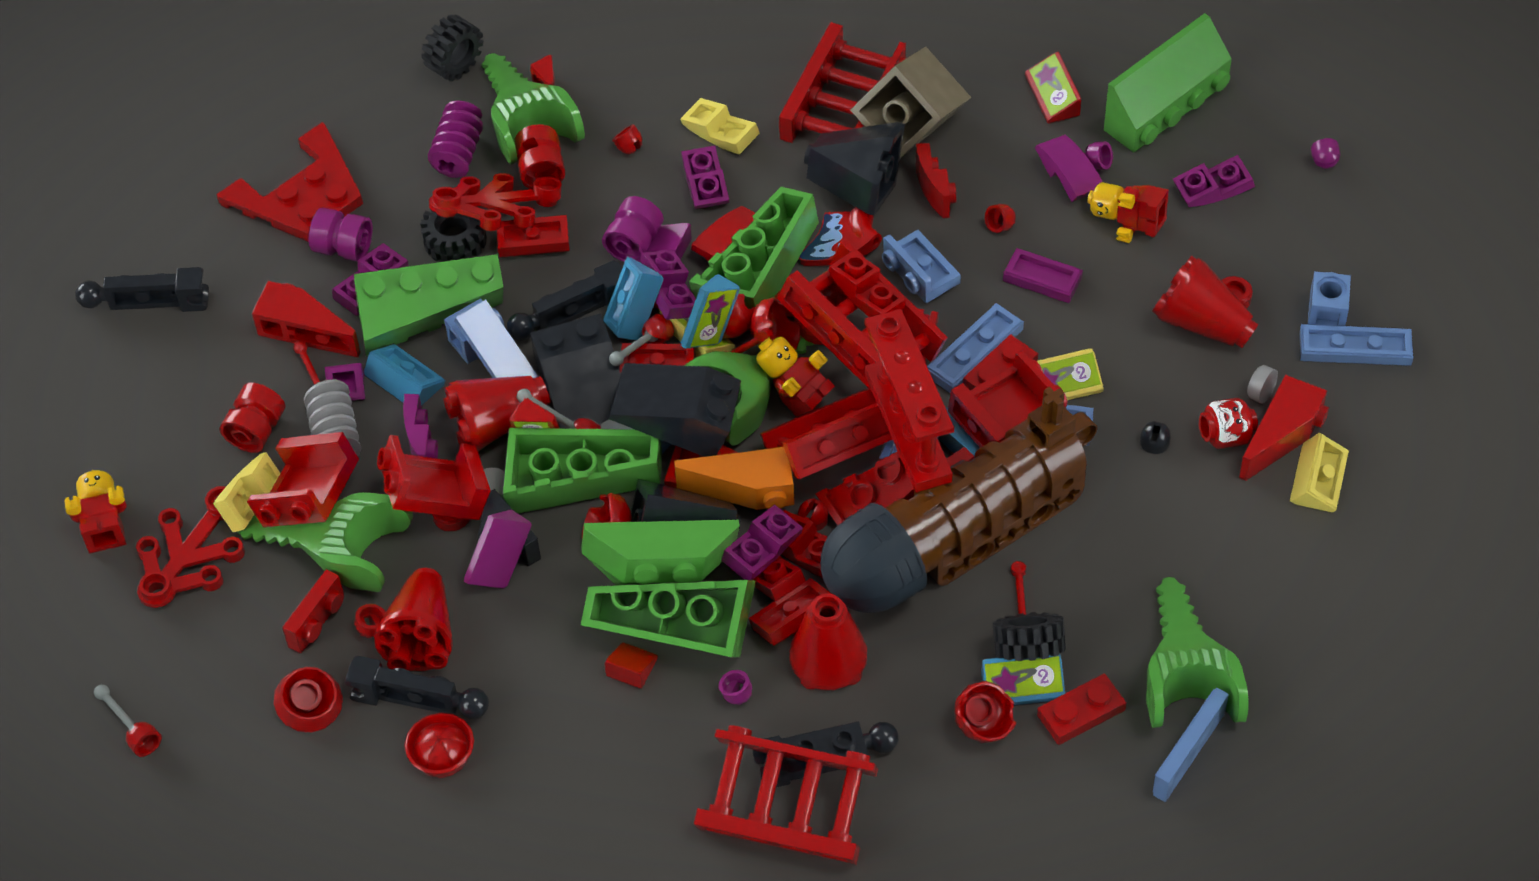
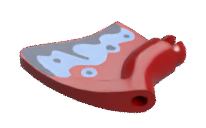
M857 207L852 209L851 212H824L822 226L818 234L806 246L799 257L801 265H829L840 242L845 239L863 256L875 250L882 241V235L872 228L874 215L867 214Z

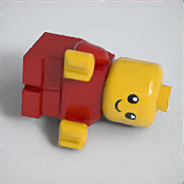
M1101 182L1095 187L1094 191L1091 190L1089 192L1087 203L1090 204V209L1094 216L1110 220L1117 219V222L1121 223L1123 227L1118 228L1116 234L1119 236L1116 237V240L1130 243L1133 234L1137 230L1145 232L1147 236L1155 237L1167 219L1169 190L1151 185L1126 186L1124 189L1118 185Z
M777 337L774 340L767 338L758 346L761 351L756 357L757 363L769 377L774 378L772 381L781 400L796 417L813 410L822 398L835 387L829 378L826 379L819 372V369L828 361L820 350L814 352L810 357L798 358L797 352L784 337Z
M91 470L84 473L76 482L77 496H73V500L67 497L64 503L66 513L70 516L71 520L80 523L81 535L89 554L127 545L124 526L119 516L127 508L123 488L116 486L115 490L112 476L105 471Z

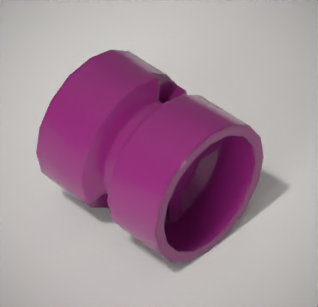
M629 196L623 200L615 214V220L609 224L602 237V243L607 252L616 259L625 262L627 257L640 262L642 253L648 251L652 240L661 228L664 217L660 209L651 201L638 196Z
M324 207L319 208L310 226V249L313 252L329 256L335 255L337 252L338 256L357 262L369 251L373 234L372 220L369 217L356 214H347L344 217L341 211Z

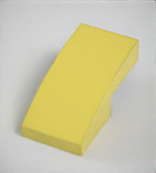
M700 98L680 119L682 125L699 137L722 149L739 155L760 134L755 122L730 116L727 105Z
M267 452L259 454L244 467L213 503L232 532L244 530L254 516V512L247 503L250 495L270 493L280 475L279 470Z

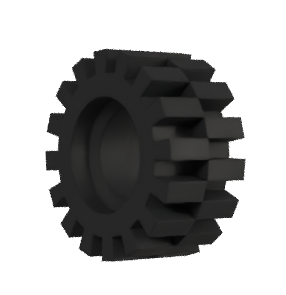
M451 14L448 15L447 19L443 17L439 20L440 26L435 24L431 28L434 32L432 35L428 34L425 39L428 40V44H423L422 50L425 53L421 54L426 67L444 79L454 81V78L457 80L462 78V72L467 74L470 71L468 68L470 64L472 66L476 64L477 61L474 58L480 56L482 51L478 48L483 46L484 41L481 40L483 33L480 32L479 28L459 15L455 14L454 16Z
M426 210L423 214L424 219H421L420 225L424 247L428 255L432 254V259L438 261L440 258H442V262L450 261V259L472 258V253L478 256L481 253L480 247L485 248L487 235L486 230L480 227V220L458 213L453 217H441L432 210L431 212ZM451 227L466 229L463 233L456 236L441 234Z
M1030 612V614L1024 615L1020 613L1016 614V616H1004L1005 619L999 618L993 622L995 655L998 658H1004V660L1015 659V661L1029 659V661H1033L1036 658L1047 659L1049 656L1055 657L1066 650L1064 619L1058 614L1049 615L1046 612L1041 614Z

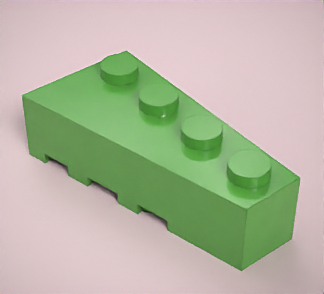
M780 187L752 216L753 222L744 230L739 229L732 236L730 246L722 254L717 252L708 261L709 267L701 275L697 273L689 281L691 292L695 298L699 289L718 274L740 287L739 294L745 295L744 302L748 309L756 307L761 300L775 297L776 293L782 289L787 277L790 275L819 223L813 194Z
M498 254L354 274L356 299L366 356L369 355V352L394 343L397 345L408 340V337L426 330L431 332L441 328L442 324H445V318L480 298L483 301L487 300L491 307L503 303L504 287Z

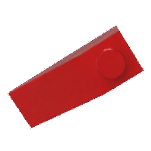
M267 282L252 312L258 336L290 343L302 340L308 347L359 357L361 351L356 331L302 288L290 283Z
M1288 375L1284 376L1243 456L1240 479L1247 481L1307 441L1315 426L1323 427L1330 408L1324 405L1327 390Z

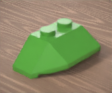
M739 520L584 523L581 550L582 554L616 586L701 582L722 562L724 550L737 540L740 525Z

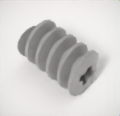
M333 379L318 382L310 387L305 393L304 403L311 435L343 432L355 453L359 456L361 445L358 442L359 435L356 430V421L353 418L354 411L353 407H351L352 401L348 385L343 381Z

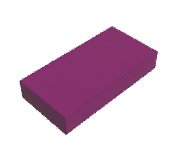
M1016 248L1003 273L1004 282L1066 303H1070L1083 277L1082 269Z

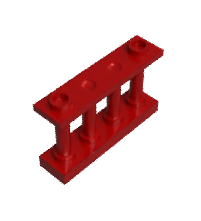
M830 22L779 116L780 140L793 143L798 132H803L805 129L821 134L853 129L809 116L811 108H816L817 105L854 115L850 109L858 102L822 92V87L825 83L829 84L832 81L869 92L879 82L875 79L834 68L836 61L846 58L885 69L880 78L881 80L894 66L906 59V43L899 42L892 57L847 45V41L843 40V25ZM859 120L855 128L865 127Z
M845 239L840 242L829 265H832L852 251H855L862 257L864 256ZM798 270L789 275L777 299L871 390L865 376V366L880 362L881 360L867 328L860 331L846 318L857 310L858 307L849 298L834 306L821 293V291L835 283L828 270L811 281H808ZM880 273L879 281H881L882 283H884L885 285H887L888 287H890L891 289L905 297L888 279H886ZM906 298L905 307L902 312L920 352L932 362L938 356L948 337Z
M902 309L864 319V324L881 360L880 362L866 365L865 376L915 493L951 483L953 473L937 437L953 433L954 426Z
M869 388L760 433L765 449L784 447L794 477L797 479H802L893 440L875 397Z
M729 725L728 731L716 729L715 738L720 743L727 744L728 749L715 803L710 804L709 810L697 808L694 825L698 829L857 865L860 848L857 844L851 843L852 836L849 835L862 774L877 777L878 768L875 763L870 762L869 755L847 751L846 757L757 738L751 736L752 730L735 725ZM744 748L768 753L754 813H749L748 819L732 816L734 810L730 808ZM783 757L807 762L793 822L788 823L787 828L772 825L773 818L769 817ZM823 766L846 770L833 831H828L827 837L811 834L812 827L809 826Z

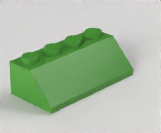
M1207 14L1201 15L1108 84L1104 131L1133 153L1142 146L1151 144L1158 134L1168 127L1175 126L1182 116L1192 109L1199 108L1206 98L1216 91L1223 90L1229 83L1232 58L1211 18Z

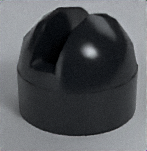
M1156 421L1147 423L1141 432L1140 444L1142 448L1151 454L1165 452L1170 446V429L1164 423ZM1153 433H1159L1157 441L1151 440Z

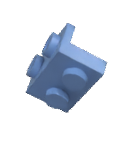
M919 230L914 231L899 241H896L890 234L883 238L882 259L886 267L892 272L896 271L903 279L909 292L917 294L925 303L930 302L961 283L960 273Z

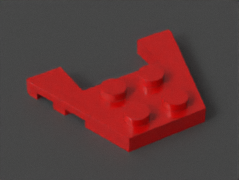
M323 122L298 138L300 148L310 155L315 162L264 197L245 180L239 178L216 194L219 204L228 209L231 206L240 209L243 215L252 219L259 217L269 221L272 227L309 242L312 219L319 208L324 207L341 211L345 217L363 205L361 193Z

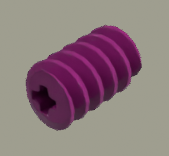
M459 100L451 101L443 110L439 126L428 152V161L435 170L445 176L462 178L469 171V165L473 159L472 155L476 150V144L484 128L481 121L483 116L481 109L474 104Z

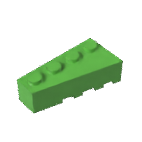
M509 428L503 487L504 500L519 514L598 498L604 494L633 491L636 489L638 479L660 484L662 466L661 440L635 429Z
M734 580L588 587L581 625L713 654L740 657L756 581Z

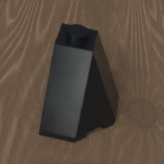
M895 122L822 133L815 143L809 144L804 156V164L808 165L806 178L863 212L875 215L896 186L905 124Z
M637 480L631 508V522L739 520V525L741 523V516L737 515V509L731 502L647 480Z

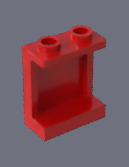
M1020 351L1015 355L1012 367L972 390H969L963 383L951 389L948 412L981 448L991 441L999 443L1003 441L1008 430L1027 419L1029 413L1042 406L1043 393L1046 388L1050 387L1053 391L1062 388L1054 385L1048 379L1036 360H1031L1024 351ZM1064 395V407L1066 408L1068 400L1066 395Z
M343 432L281 438L275 449L285 463V466L270 493L250 495L247 500L248 505L263 527L326 522L359 461L357 454Z
M390 435L385 448L382 447L379 450L377 467L379 470H382L384 491L388 493L393 509L474 520L480 519L491 490L476 446L461 443L456 459L452 461L403 454L398 436Z

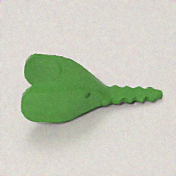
M495 53L485 56V61L481 65L485 69V74L490 75L488 79L492 82V88L495 89L497 94L491 108L492 124L498 147L509 165L517 162L514 138L525 127L543 124L552 127L558 135L567 137L574 143L584 139V126L580 112L570 95L563 88L528 81V78H523L522 73H517V68L512 67L511 62L506 61V56H500Z
M800 336V342L795 351L797 354L806 353V346L814 344ZM712 351L694 358L684 366L709 367L741 380L730 433L726 438V441L731 445H737L760 427L767 409L773 384L772 380L774 378L769 377L757 363V355Z
M355 493L337 501L326 522L263 527L254 515L244 530L237 531V533L241 534L243 540L253 537L255 542H259L262 539H266L268 544L278 541L281 547L290 543L293 548H302L323 571L327 569L339 575L342 585L351 589L380 592L385 583L383 573L377 566L362 559L361 556L365 549L381 536L392 532L405 531L411 524L413 513L411 511L393 509L389 495Z
M1173 577L1163 578L1162 584L1156 588V592L1161 595L1157 598V602L1162 605L1159 608V613L1164 616L1160 619V624L1164 626L1162 628V636L1164 638L1152 655L1147 669L1146 703L1152 728L1163 726L1164 709L1171 703L1184 698H1201L1206 700L1213 689L1216 688L1229 694L1226 712H1228L1232 721L1235 723L1245 722L1248 715V690L1239 659L1233 652L1202 631L1203 626L1197 624L1199 617L1192 614L1194 606L1187 604L1190 596L1184 594L1186 586L1180 584Z

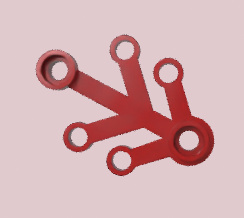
M498 173L480 191L481 181L476 177L466 176L461 178L460 183L454 188H436L433 191V195L429 198V208L441 217H453L458 213L480 220V227L487 231H495L501 228V213L514 216V224L519 227H531L535 224V210L528 206H518L512 203L536 200L537 204L543 207L555 206L561 198L562 183L553 177H540L534 181V189L513 191L514 177L507 173ZM476 206H481V207H484V208H487V209H491V210H484V209L478 208V207H476Z
M226 486L215 487L206 494L205 504L208 511L184 542L180 532L183 526L180 512L175 508H167L160 512L158 522L161 530L165 532L170 560L162 571L158 563V558L161 555V547L158 540L153 536H145L138 540L136 550L140 559L143 560L145 575L139 582L137 594L145 606L151 608L163 607L173 600L176 593L201 586L206 591H216L223 585L224 580L221 570L215 565H207L197 573L179 577L178 575L184 568L221 558L229 563H235L244 557L245 549L243 543L237 537H228L221 543L200 548L220 520H224L213 503ZM171 518H175V519H176V520H175L174 522H172V523H169V524L165 523L168 519H171ZM146 547H154L151 551H143ZM232 547L238 548L234 552H227V550ZM211 575H215V576H216V578H215L214 580H211V581H206V580H205L207 577H209V576H211ZM162 589L157 593H153L155 590Z

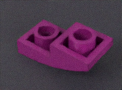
M1066 134L1036 145L1035 149L1050 178L1056 175L1059 177L1071 202L1087 197L1091 190L1094 191L1095 187L1103 182L1087 156Z
M716 146L681 151L683 167L695 209L729 203L723 170L720 168Z
M1239 155L1210 169L1206 167L1205 163H1202L1173 178L1174 184L1188 207L1215 203L1255 187L1253 178Z
M382 243L357 261L358 271L354 274L408 267V260ZM352 274L332 288V297L354 315L359 316L354 274Z
M674 250L643 252L641 255L642 264L658 272L663 277V282L655 302L665 319L689 318L696 298L685 284L689 274L687 268Z
M404 394L403 415L411 454L438 459V440L432 439L430 426L428 425V410L422 409L419 394Z
M773 505L752 521L744 535L724 550L721 561L744 580H753L801 534L803 527L776 505Z

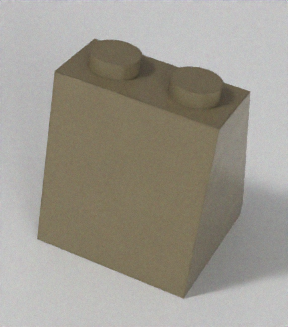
M925 46L894 66L850 111L865 127L895 122L904 123L901 159L916 144L923 141L954 115L971 96Z

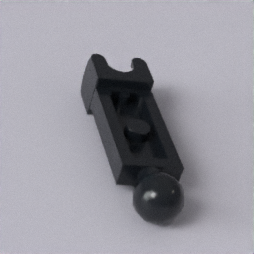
M612 260L595 268L594 275L584 280H578L571 286L558 292L543 296L540 300L532 303V314L515 313L509 318L506 328L508 333L514 340H527L531 337L530 333L534 332L536 327L538 330L576 320L604 306L608 307L623 267L618 261Z
M177 268V274L157 273L154 275L104 277L103 287L95 281L88 280L82 282L77 287L75 297L82 307L90 309L97 307L102 301H107L110 310L181 307L182 312L204 311L208 307L209 286L202 284L203 268Z
M355 656L345 678V684L354 687L349 696L351 700L375 706L379 700L454 715L457 708H459V711L469 719H477L483 716L489 706L488 696L479 688H468L462 693L457 692L455 683L450 682L444 677L416 675L404 668H383L380 660L363 656Z
M859 721L786 738H781L778 735L765 739L846 757L847 751L869 755L867 749L871 748L879 753H888L894 750L898 744L899 733L894 725L888 722H878L871 727L869 733L863 734ZM752 750L754 762L756 764H764L768 753ZM783 757L776 788L789 785L790 780L803 778L807 762ZM764 766L760 768L761 779L764 771ZM823 766L821 774L840 769Z

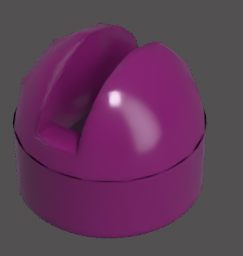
M1324 138L1312 144L1311 154L1315 164L1321 168L1329 169L1339 162L1340 148L1335 139Z
M1106 141L1089 144L1084 154L1096 170L1110 168L1113 161L1111 145Z
M732 670L721 677L719 690L728 703L741 705L751 697L752 684L744 671Z

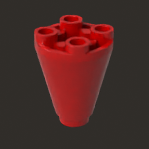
M1192 255L1176 273L1171 281L1172 285L1162 295L1152 310L1157 315V318L1165 323L1230 346L1236 344L1240 348L1245 346L1259 325L1252 320L1253 315L1207 263L1199 257L1196 259Z
M530 375L456 380L450 382L448 387L444 388L446 398H443L446 412L450 419H457L459 431L456 432L459 446H461V443L472 444L476 446L477 451L509 432V428H512L509 419L521 403L517 399L519 390L528 389L532 397L545 405L550 404L549 394L541 376L536 378Z
M419 568L413 572L376 628L374 634L375 648L382 658L387 661L389 669L404 668L409 671H427L430 669H442L448 663L453 642L446 593L442 577L434 569Z
M821 594L811 602L791 642L790 663L794 673L800 678L801 684L807 689L836 690L849 685H855L861 680L862 672L867 664V646L845 603L834 594Z

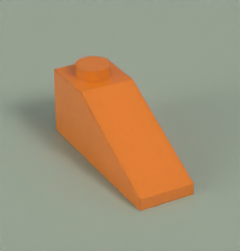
M784 447L674 461L676 483L679 489L755 510L769 509L773 505L780 509L785 506L794 505L792 471Z

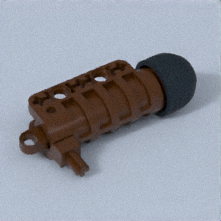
M1050 387L1046 388L1043 393L1042 406L1029 413L1027 419L1008 430L1003 441L1000 443L991 441L975 452L973 460L969 462L960 460L950 467L953 473L951 483L916 493L914 491V497L911 499H898L885 508L879 504L870 503L864 509H860L839 524L827 537L821 553V572L828 590L831 594L838 596L845 603L846 607L863 613H875L893 608L905 602L907 598H911L917 592L925 589L927 585L926 573L940 586L953 582L1072 505L1081 496L1085 486L1087 467L1083 447L1094 438L1098 430L1097 425L1084 412L1072 415L1064 407L1065 393L1062 389L1059 388L1053 391Z

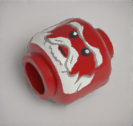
M1240 398L1213 401L1206 406L1204 412L1199 416V429L1202 438L1216 449L1248 444L1252 438L1253 431L1257 430L1258 418L1255 410L1250 409L1247 403Z

